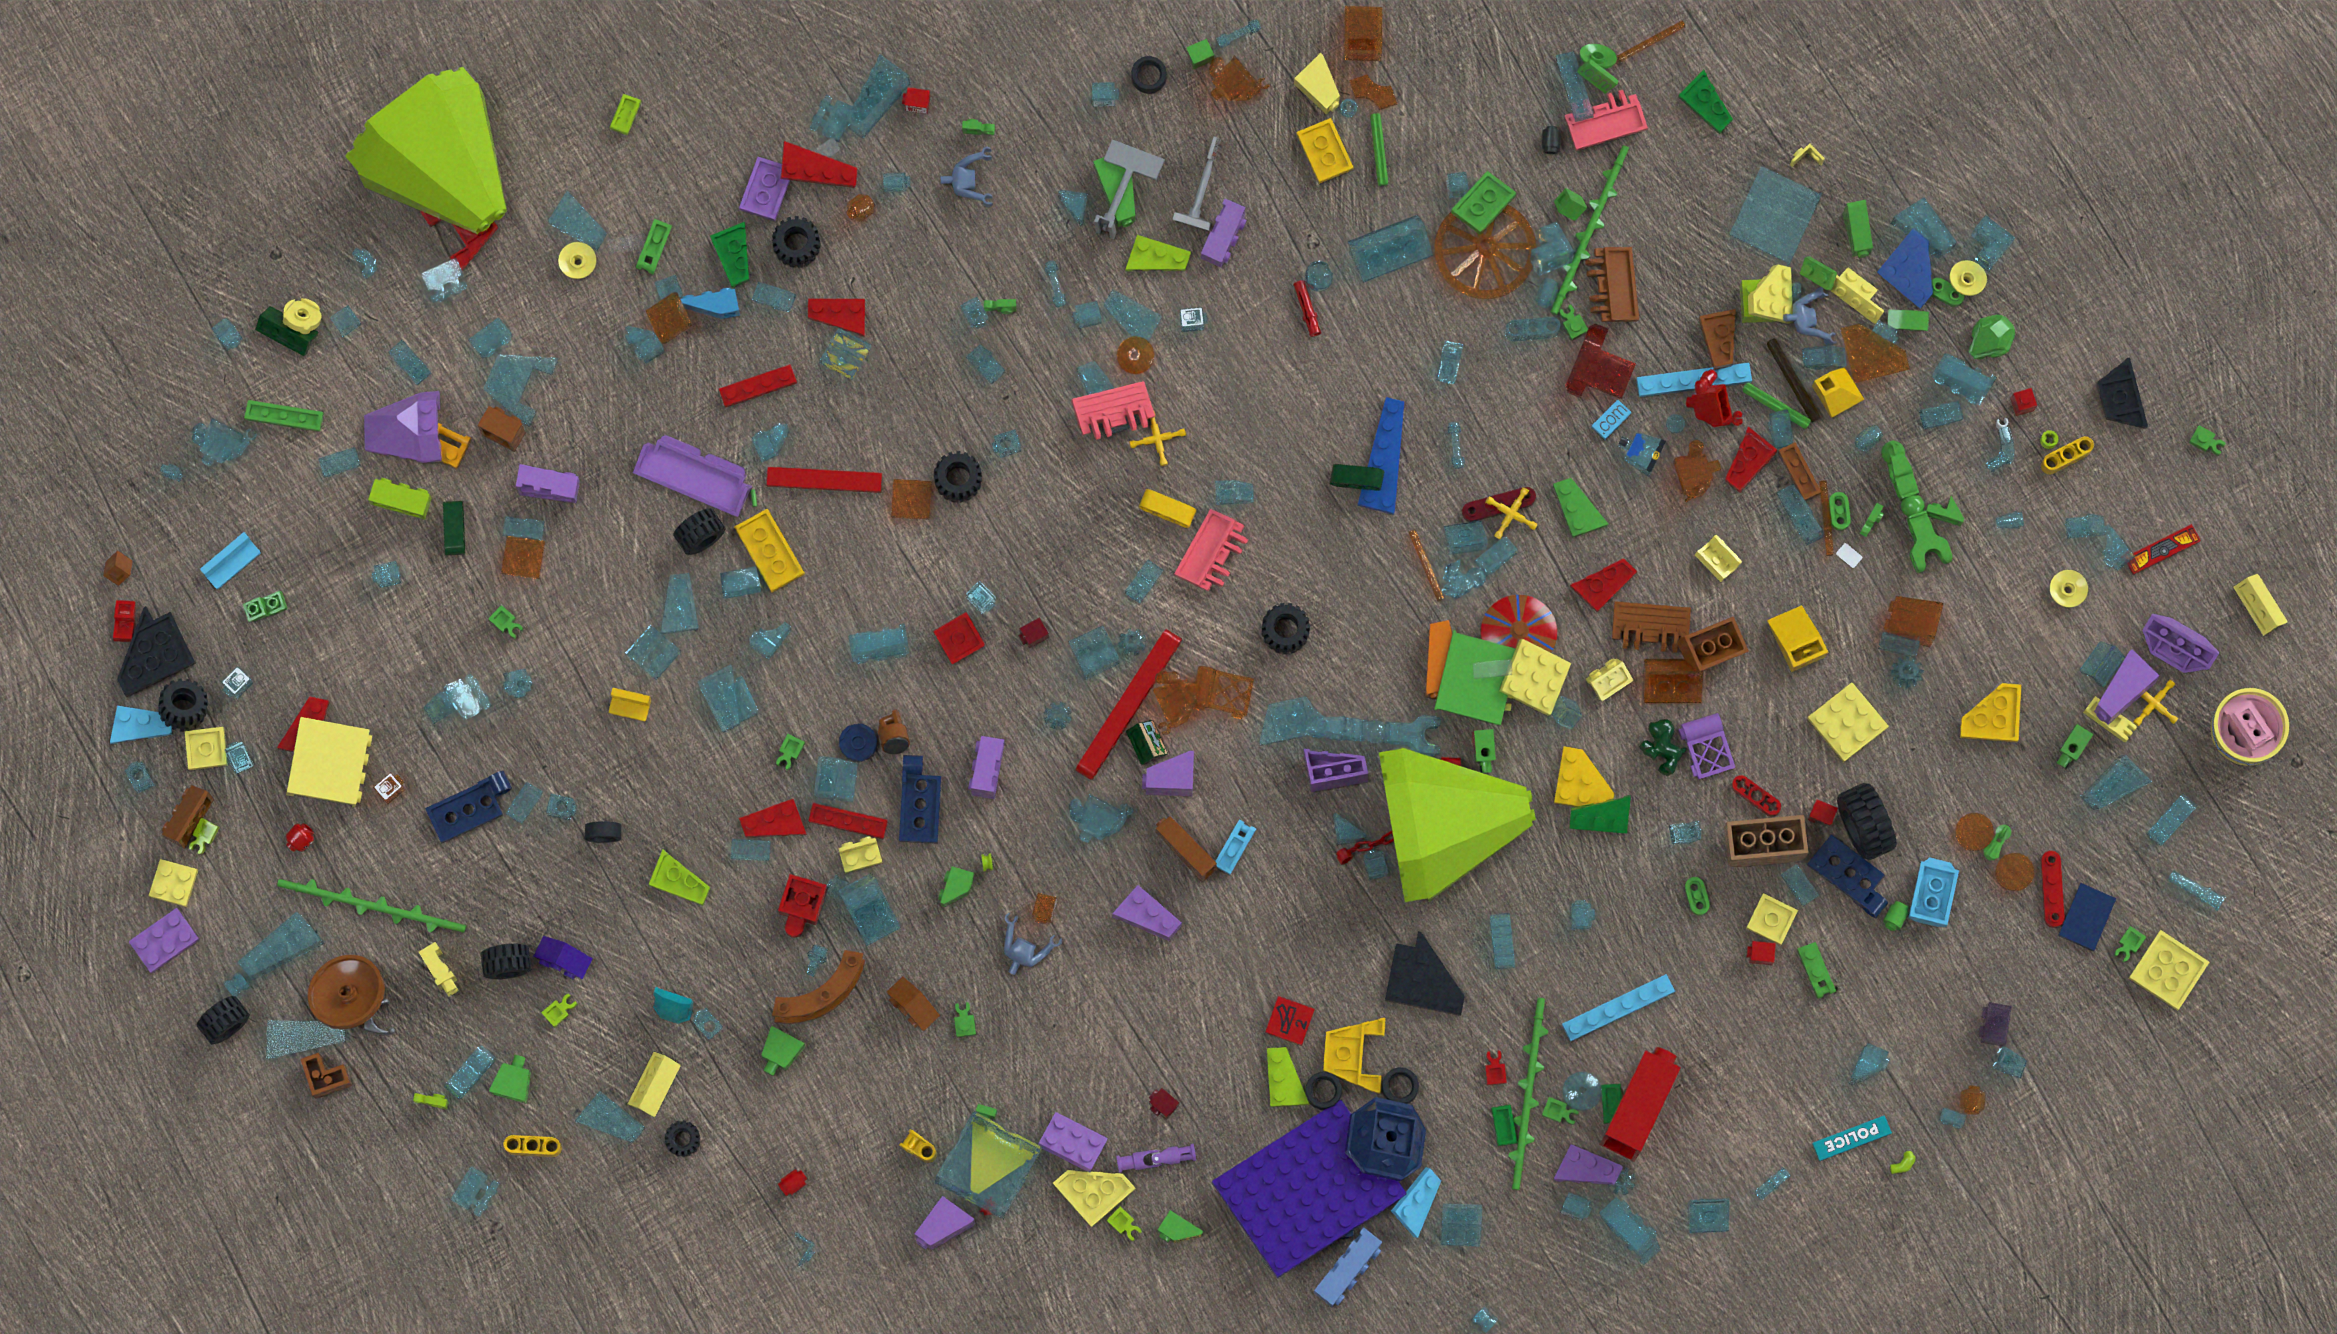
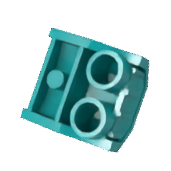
M655 987L653 1008L659 1018L676 1024L690 1020L694 1003L692 999Z

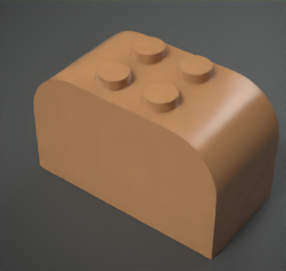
M1804 815L1726 822L1724 826L1728 866L1730 867L1789 863L1803 860L1808 854Z

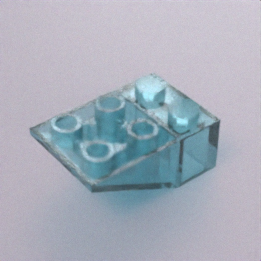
M872 873L837 891L866 946L901 928Z

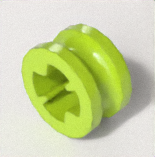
M2051 430L2044 432L2040 438L2042 447L2046 449L2054 448L2058 443V435ZM2046 436H2048V438L2050 436L2053 437L2052 444L2050 442L2047 443L2045 441Z
M991 853L988 856L981 854L983 871L987 869L992 871Z

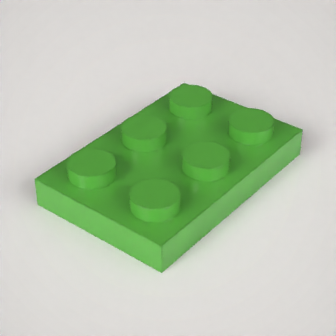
M1486 171L1452 208L1451 213L1481 235L1516 197V192Z

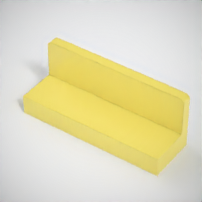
M2258 574L2247 577L2233 587L2263 636L2287 623L2285 616Z
M653 1052L628 1105L655 1117L680 1068V1064L665 1055Z

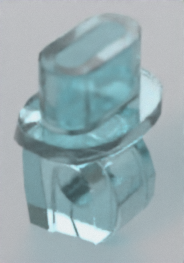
M814 944L812 950L808 951L807 955L810 963L807 975L814 977L819 964L826 962L828 949Z

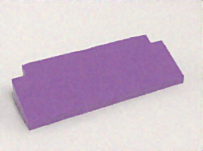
M667 435L657 440L656 446L651 443L643 445L633 471L634 474L731 515L739 516L752 486L744 483L747 475H745L743 467L712 454H708L706 457L700 456V449Z

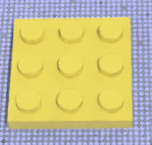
M1520 639L1499 691L1549 716L1553 711L1571 663L1524 639Z
M1850 683L1807 717L1809 722L1843 763L1889 727L1853 683Z
M2160 930L2128 979L2178 1011L2210 962Z

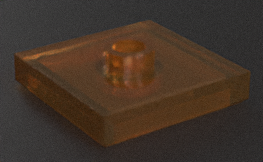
M894 479L891 518L929 520L932 481Z
M507 536L501 574L540 579L546 542Z

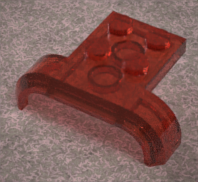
M1596 323L1589 326L1565 385L1568 394L1581 398L1586 386L1622 399L1636 363L1601 350L1609 330L1608 328Z

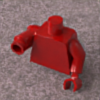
M1712 369L1703 372L1700 380L1695 382V392L1686 399V407L1694 408L1696 418L1712 427L1730 425V423L1736 426L1741 425L1743 419L1736 418L1742 417V412L1735 411L1733 414L1731 413L1725 384L1712 385L1717 379V373Z

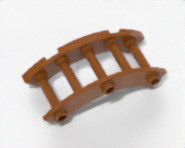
M844 950L837 970L821 987L801 996L776 997L772 1016L775 1017L774 1022L797 1024L815 1020L837 1008L850 995L861 977L865 965L864 953Z

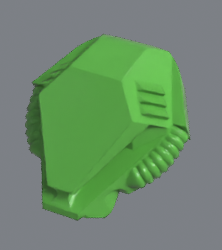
M1992 315L1979 319L1973 327L1971 334L1973 341L1969 346L1968 352L1974 359H1984L1986 356L1996 358L2009 352L2015 337L2014 325L2003 315Z

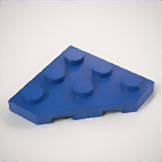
M1913 228L1877 273L1919 308H1922L1933 295L1929 258V240Z

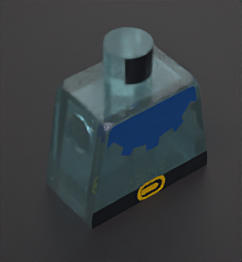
M1636 433L1633 440L1622 436L1618 447L1627 451L1624 458L1627 463L1650 477L1666 441L1642 433Z

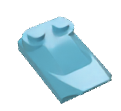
M1930 857L1924 862L1921 861L1908 918L1931 926H1947L1959 870H1956L1952 863Z

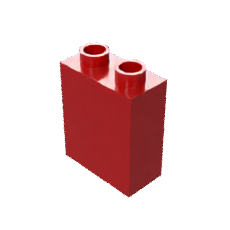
M1655 1047L1652 1053L1645 1050L1599 1144L1600 1146L1635 1162L1681 1067L1674 1064L1677 1058L1675 1054L1660 1047Z

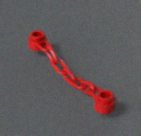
M1389 831L1373 842L1359 841L1348 850L1342 848L1336 853V858L1340 865H1344L1353 859L1352 853L1355 851H1370L1377 845H1387L1393 842L1394 838L1385 842V837L1390 834L1393 836V831ZM1359 844H1368L1370 848L1359 849Z

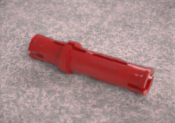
M1305 280L1297 281L1293 286L1295 287L1304 315L1302 317L1303 321L1307 324L1310 337L1318 336L1322 332L1318 325V315L1314 312Z

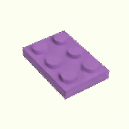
M757 157L739 210L776 221L790 180L780 179V163Z
M176 908L134 937L129 943L152 974L200 939L178 908Z
M1055 1112L1038 1143V1147L1090 1173L1108 1138Z

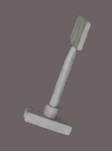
M1213 137L1207 157L1208 162L1202 174L1193 208H1190L1189 214L1175 212L1173 216L1175 221L1209 231L1212 223L1199 217L1201 214L1200 207L1211 174L1212 162L1215 161L1221 141L1218 137Z
M1112 140L1104 161L1122 167L1126 171L1108 213H1105L1104 217L1096 215L1094 224L1096 233L1100 234L1103 229L1109 232L1111 239H1114L1117 233L1114 222L1116 217L1114 215L1132 173L1135 172L1157 180L1165 159Z

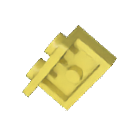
M1717 535L1695 554L1720 582L1732 574L1742 563L1738 556Z

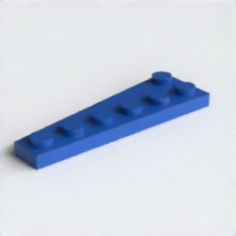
M1388 397L1385 399L1368 467H1375L1385 471L1380 491L1361 489L1357 506L1394 515L1404 401Z

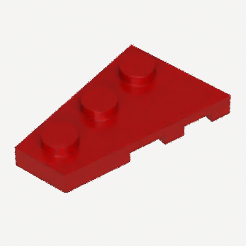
M808 299V319L829 326L832 325L844 331H850L865 337V299Z
M1748 427L1725 478V482L1740 493L1777 453V449Z
M309 696L277 748L294 752L300 718L325 721L329 701Z
M794 799L739 818L745 837L807 835Z

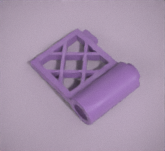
M1718 713L1681 724V729H1678L1681 740L1685 739L1693 762V765L1690 767L1694 777L1697 776L1698 779L1735 768ZM1719 736L1723 743L1720 750L1710 746L1713 738ZM1700 743L1706 746L1702 756L1694 753L1692 745ZM1708 748L1718 753L1714 762L1704 758ZM1720 754L1728 758L1729 766L1721 767L1716 764ZM1702 760L1712 765L1709 772L1701 774L1699 768Z

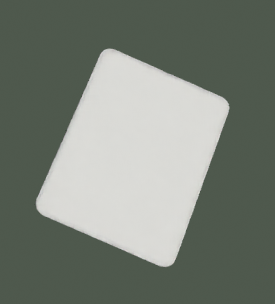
M1846 543L1836 553L1852 568L1863 558Z

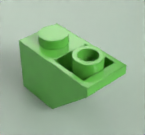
M953 866L950 871L946 872L944 882H947L945 890L941 889L938 897L942 907H946L969 895L974 879L973 872Z

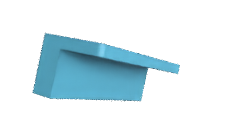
M243 532L200 570L212 585L219 589L260 555L261 552Z

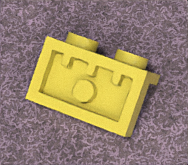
M1619 659L1607 661L1603 668L1592 671L1589 677L1586 678L1587 683L1591 684L1601 701H1604L1634 681L1623 661Z
M865 837L860 839L859 843L847 842L842 844L841 848H838L845 874L882 863L876 838Z

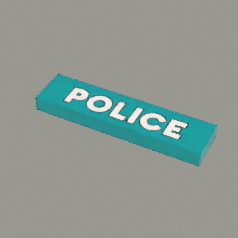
M1884 1115L1813 1142L1812 1145L1820 1162L1888 1136L1892 1132Z

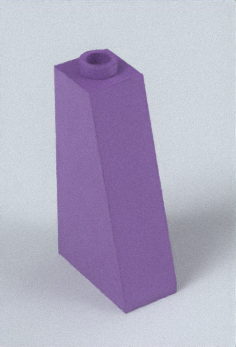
M2131 649L2094 711L2097 717L2109 725L2156 683L2159 675Z

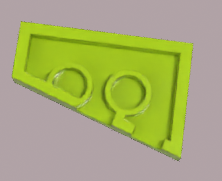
M1137 235L1125 271H1185L1191 252Z
M662 849L649 886L703 906L710 887Z
M1267 1048L1270 1107L1309 1105L1287 1048Z

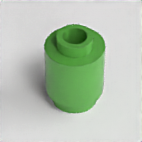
M1898 901L1891 904L1883 920L1885 927L1891 931L1900 930L1909 914L1907 912L1909 907Z

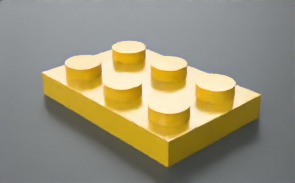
M1331 118L1296 132L1319 184L1354 169Z

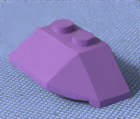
M2152 614L2142 630L2150 653L2183 673L2210 669L2219 654V651L2204 636L2170 617Z

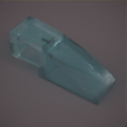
M1792 484L1778 491L1777 495L1786 513L1806 546L1823 538V529L1814 518L1812 510L1795 485Z

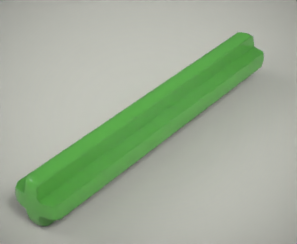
M1376 113L1371 114L1370 119L1377 181L1379 186L1388 185L1381 115Z
M1750 383L1745 384L1742 390L1745 394L1802 428L1806 429L1809 426L1811 420L1754 385Z

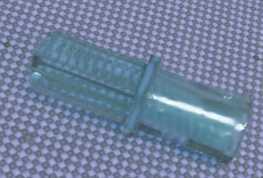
M1782 1167L1755 1190L1756 1196L1763 1200L1773 1190H1778V1186L1791 1177L1790 1173Z

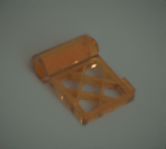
M1198 666L1191 705L1199 711H1205V708L1231 713V717L1242 719L1248 713L1254 679L1218 671L1211 667ZM1219 677L1228 678L1231 685L1222 689L1218 683ZM1240 681L1249 682L1248 690L1241 694L1236 684ZM1233 686L1239 696L1230 701L1224 691ZM1222 693L1228 703L1223 706L1215 705V697ZM1241 698L1245 704L1244 710H1237L1232 702Z

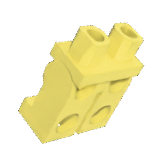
M434 942L419 951L431 974L436 979L435 983L439 989H444L449 997L458 992L459 990L454 983L457 981L455 975L438 957L443 953L437 943Z

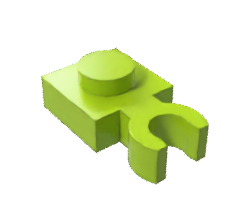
M201 818L193 833V836L197 837V839L190 843L189 849L194 850L195 846L199 845L198 854L202 855L206 849L205 843H212L220 827Z
M566 994L560 1004L555 1000L541 1012L554 1028L569 1016L566 1012L568 1009H574L577 1006L576 1001L572 1004H567V1000L571 997L570 994Z
M418 1093L414 1094L413 1101L415 1103L446 1110L448 1108L449 1102L443 1095L433 1094V1096H425Z
M1121 1206L1107 1219V1222L1120 1234L1126 1231L1127 1237L1131 1241L1135 1240L1131 1236L1132 1231L1135 1230L1139 1234L1142 1233L1138 1226L1131 1225L1134 1219Z

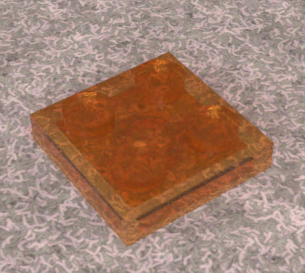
M677 292L671 293L646 310V314L660 344H666L692 326Z

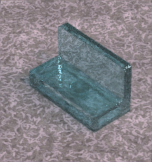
M2100 641L2081 667L2080 672L2092 677L2098 686L2105 687L2125 659V656L2116 646Z
M743 676L736 678L735 683L723 688L738 723L759 714Z

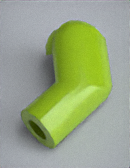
M1912 1151L1904 1152L1901 1163L1890 1164L1891 1174L1907 1172L1911 1169L1916 1159Z

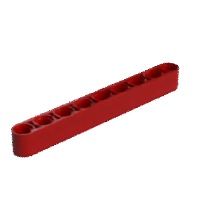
M1167 629L1164 630L1081 758L1075 771L1093 780L1174 655L1182 638Z

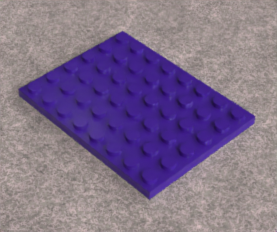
M1339 1100L1333 1107L1318 1113L1211 1182L1277 1279L1389 1208L1407 1194L1396 1180L1363 1173L1345 1153L1351 1113L1342 1100Z

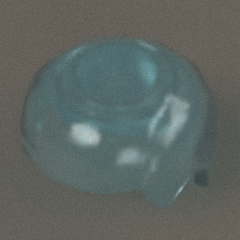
M1319 260L1312 262L1307 267L1304 278L1311 290L1321 292L1331 286L1333 273L1326 262Z

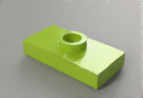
M623 94L610 129L628 136L641 100Z

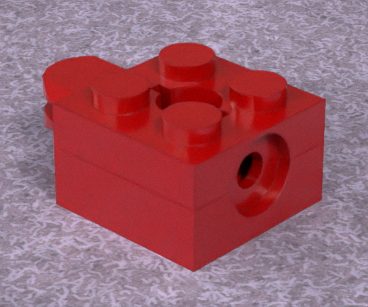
M789 874L778 909L780 915L788 917L785 924V931L788 936L792 938L800 937L805 923L817 925L828 890L826 884Z

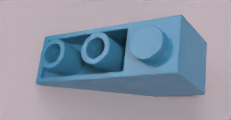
M723 288L720 292L712 293V291H707L699 296L686 295L682 297L683 299H679L680 307L716 318L724 319L740 316L735 289Z

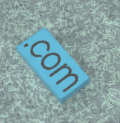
M1617 400L1591 428L1606 440L1628 418L1631 411Z

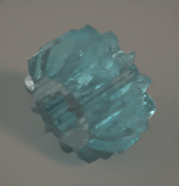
M1906 655L1904 660L1899 657L1897 659L1898 663H1893L1892 667L1894 669L1890 673L1896 675L1892 679L1894 682L1900 681L1898 683L1899 687L1903 683H1905L1906 689L1910 687V684L1915 687L1917 685L1916 681L1922 680L1920 675L1924 673V670L1918 669L1922 664L1921 662L1915 664V657L1909 661V656ZM1904 670H1906V671L1910 670V671H1911L1910 674H1908V673L1904 674L1903 672H1904Z

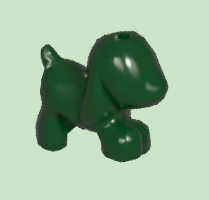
M1660 719L1657 722H1650L1648 730L1654 738V742L1645 740L1639 747L1644 755L1651 757L1653 760L1657 756L1666 759V762L1660 765L1658 771L1663 775L1669 776L1675 772L1677 762L1681 759L1682 754L1686 752L1687 748H1680L1671 743L1675 728L1670 720Z

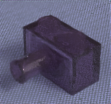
M1988 1002L1986 1007L1983 1006L1981 1018H1984L1983 1026L1980 1025L1978 1037H1981L1980 1043L2001 1047L2006 1045L2012 1006Z

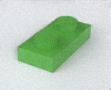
M1810 256L1805 257L1800 271V275L1826 290H1832L1838 273Z

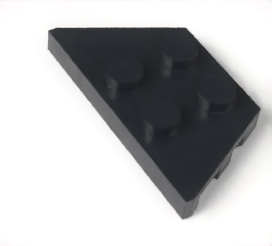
M2129 357L2096 384L2106 420L2145 429L2148 427Z

